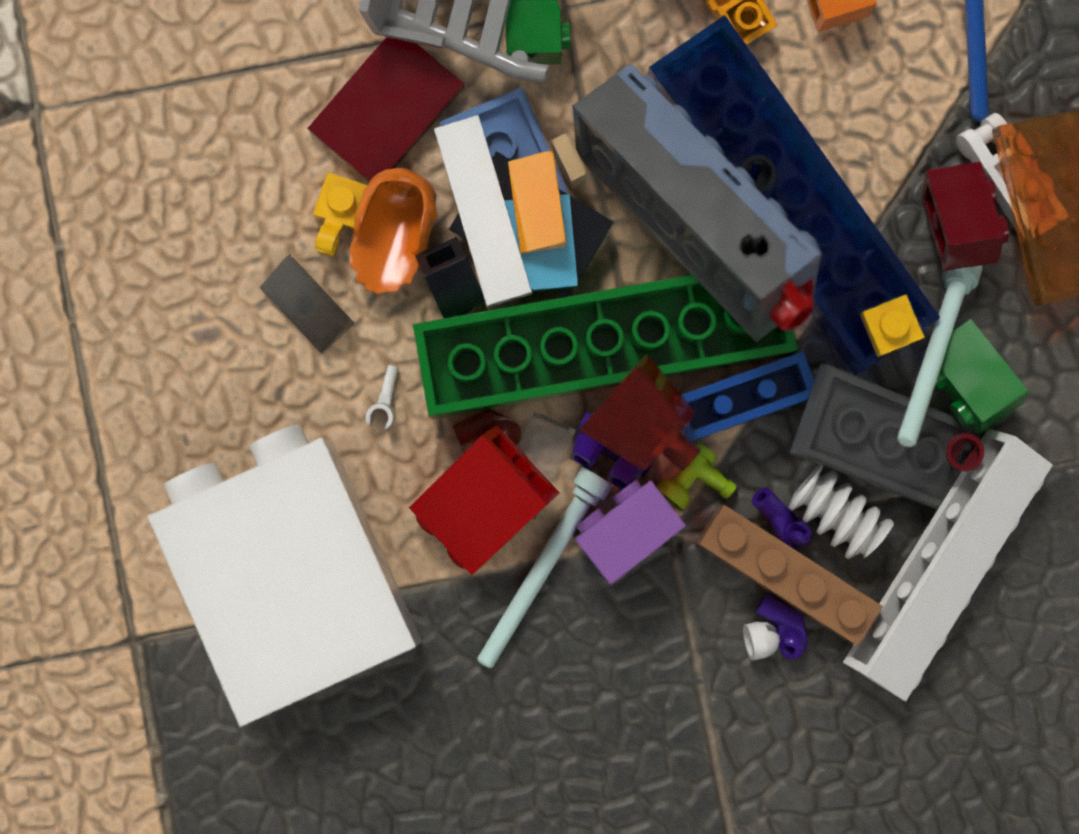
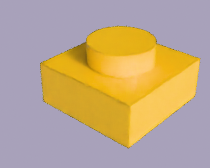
M907 295L859 314L877 357L925 338Z

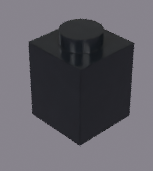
M457 237L415 255L443 318L467 314L475 306L485 302L480 285Z

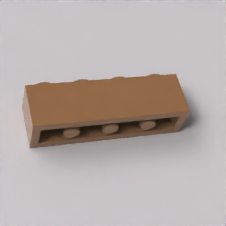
M719 505L695 542L697 546L848 643L859 646L883 608L882 605L726 505Z

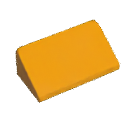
M553 151L541 152L508 161L520 253L525 254L567 248Z

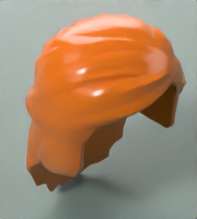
M404 168L387 169L376 174L363 191V197L354 218V236L349 251L350 266L356 271V281L365 284L366 291H372L376 294L397 292L402 285L411 284L412 278L420 267L415 255L428 250L431 230L438 218L434 187L422 175Z

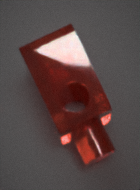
M647 354L580 428L587 436L642 470H646L662 453L678 469L683 471L701 451L681 433L694 415L692 408Z

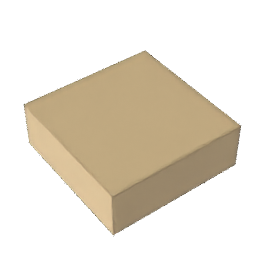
M565 133L551 140V150L570 190L584 184L587 171L570 136Z

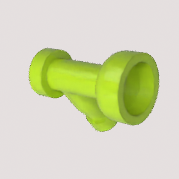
M697 441L690 448L693 452L673 480L665 478L656 485V488L666 501L682 512L690 502V495L687 490L697 477L711 488L719 491L718 494L724 499H728L737 487L735 483L730 479L727 480L712 466L718 457L709 448Z

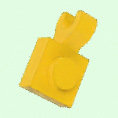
M327 172L313 211L315 219L324 221L314 244L318 253L334 258L344 228L354 231L355 214L367 185Z

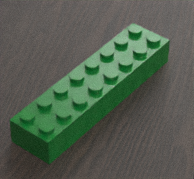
M692 275L412 324L427 411L431 419L788 357L798 351L794 329L791 331L781 330L777 326L759 341L755 342Z

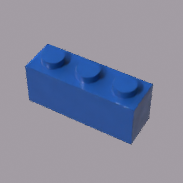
M803 351L671 398L667 403L682 444L685 445L808 401L814 384V378Z

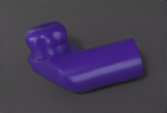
M762 488L754 494L752 505L768 520L777 539L793 549L805 546L811 538L810 527L807 523L799 521L796 515L769 488Z
M766 593L755 613L776 624V631L780 637V653L787 659L794 660L800 658L808 647V636L803 615Z

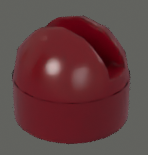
M958 434L949 441L946 447L948 463L951 467L961 472L976 469L984 458V446L980 439L972 434ZM966 442L974 446V449L968 454L963 465L954 460Z

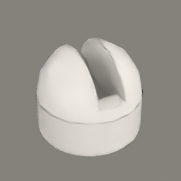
M753 622L743 625L744 643L748 656L752 661L767 658L776 652L780 644V637L773 625L767 622Z

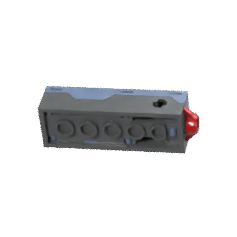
M629 64L572 105L575 144L580 159L755 342L759 341L777 326L781 330L791 331L800 326L810 316L814 308L813 298L821 257L818 244L810 234L805 231L799 232L787 220L786 213L778 202L771 198L767 200L755 188L751 176L743 168H735L724 157L721 147L711 136L706 135L704 137L693 126L691 118L681 106H673L662 95L659 85L650 75L646 74L643 76L632 64Z

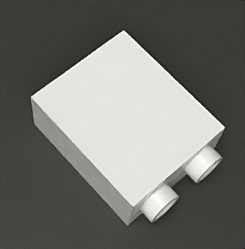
M295 424L278 430L249 445L257 467L226 481L223 480L216 462L194 468L167 481L164 487L172 505L147 516L240 727L415 648L422 642L333 441L321 437L309 443L301 424Z

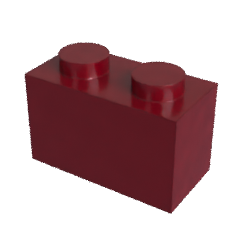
M981 161L926 170L921 199L943 271L998 263L1003 244L1008 243L1009 229L1006 218L998 216L995 207L997 199L995 184L991 178L986 179Z

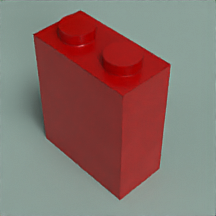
M496 425L483 434L408 508L416 515V521L419 526L428 534L434 535L445 546L448 556L453 563L460 568L466 569L472 576L556 498L560 492Z

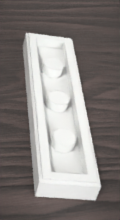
M479 115L434 128L487 307L531 295L532 291Z

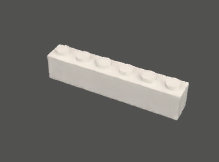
M988 428L981 440L984 446V458L981 464L972 471L960 473L879 603L883 608L859 646L853 645L843 663L905 702L921 682L923 673L936 652L944 645L949 631L961 612L970 603L972 594L985 573L993 566L997 554L1010 533L1018 526L1020 517L1035 493L1042 487L1044 478L1053 466V464L1016 436Z

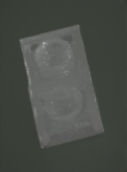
M535 411L518 448L553 483L576 430Z

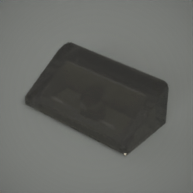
M291 254L282 260L260 286V289L321 354L355 324Z

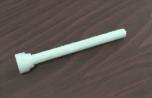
M982 265L943 271L942 273L944 287L947 290L897 437L898 442L905 447L916 445L964 295L977 287L983 270Z
M583 466L573 483L577 484L572 491L575 497L477 658L479 663L488 668L494 667L576 531V525L582 521L591 504L596 506L600 499L604 501L614 486Z

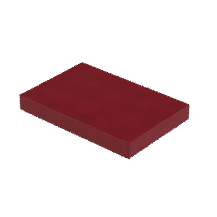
M386 37L307 129L370 182L376 174L387 169H394L399 165L462 92L465 85L418 44Z

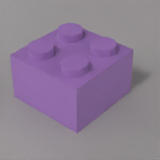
M637 480L633 481L612 497L617 503L613 509L605 515L600 509H597L576 525L581 533L574 540L610 585L686 526L652 481L646 482L642 486Z

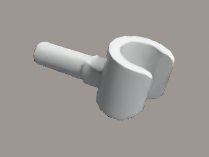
M387 366L378 402L372 405L366 413V422L369 426L372 424L375 409H383L387 412L388 421L385 429L389 428L395 421L396 413L391 406L399 369L396 366Z

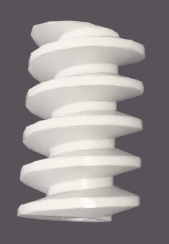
M819 464L795 491L788 508L793 511L805 505L807 509L802 519L805 523L819 517L821 521L816 531L819 535L833 529L835 534L830 544L832 547L847 541L849 546L844 556L847 560L859 553L863 555V558H866L885 539L892 529L894 522L891 519H886L876 524L880 516V509L873 506L862 512L866 503V497L859 494L848 500L852 485L845 482L834 488L838 473L831 470L820 476L823 466Z

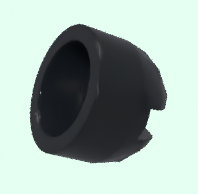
M753 155L741 161L738 167L743 168L748 174H750L753 164L758 166L752 180L755 188L760 193L769 190L774 185L777 172L774 163L768 157Z

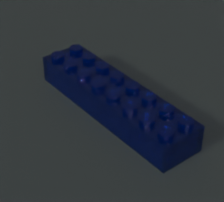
M725 15L649 66L647 75H650L657 82L662 95L673 106H681L688 113L693 126L704 137L706 135L711 136L721 147L724 157L735 168L745 158L753 155L766 156L774 163L777 172L776 181L769 190L761 194L767 200L771 198L778 202L785 211L787 220L799 232L805 231L810 234L818 244L821 257L813 298L814 308L811 315L854 375L863 372L887 355L877 357L859 315L862 312L907 295L921 330L941 318ZM755 164L752 165L749 174L751 178H753V175L758 167Z

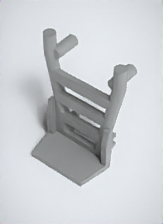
M361 0L359 12L375 35L443 49L446 47L513 78L547 84L551 74L550 66L535 63L522 50L513 52L511 56L499 51L511 0H490L480 42L466 37L475 0H454L448 28L434 22L440 0H419L415 14L403 9L404 0Z

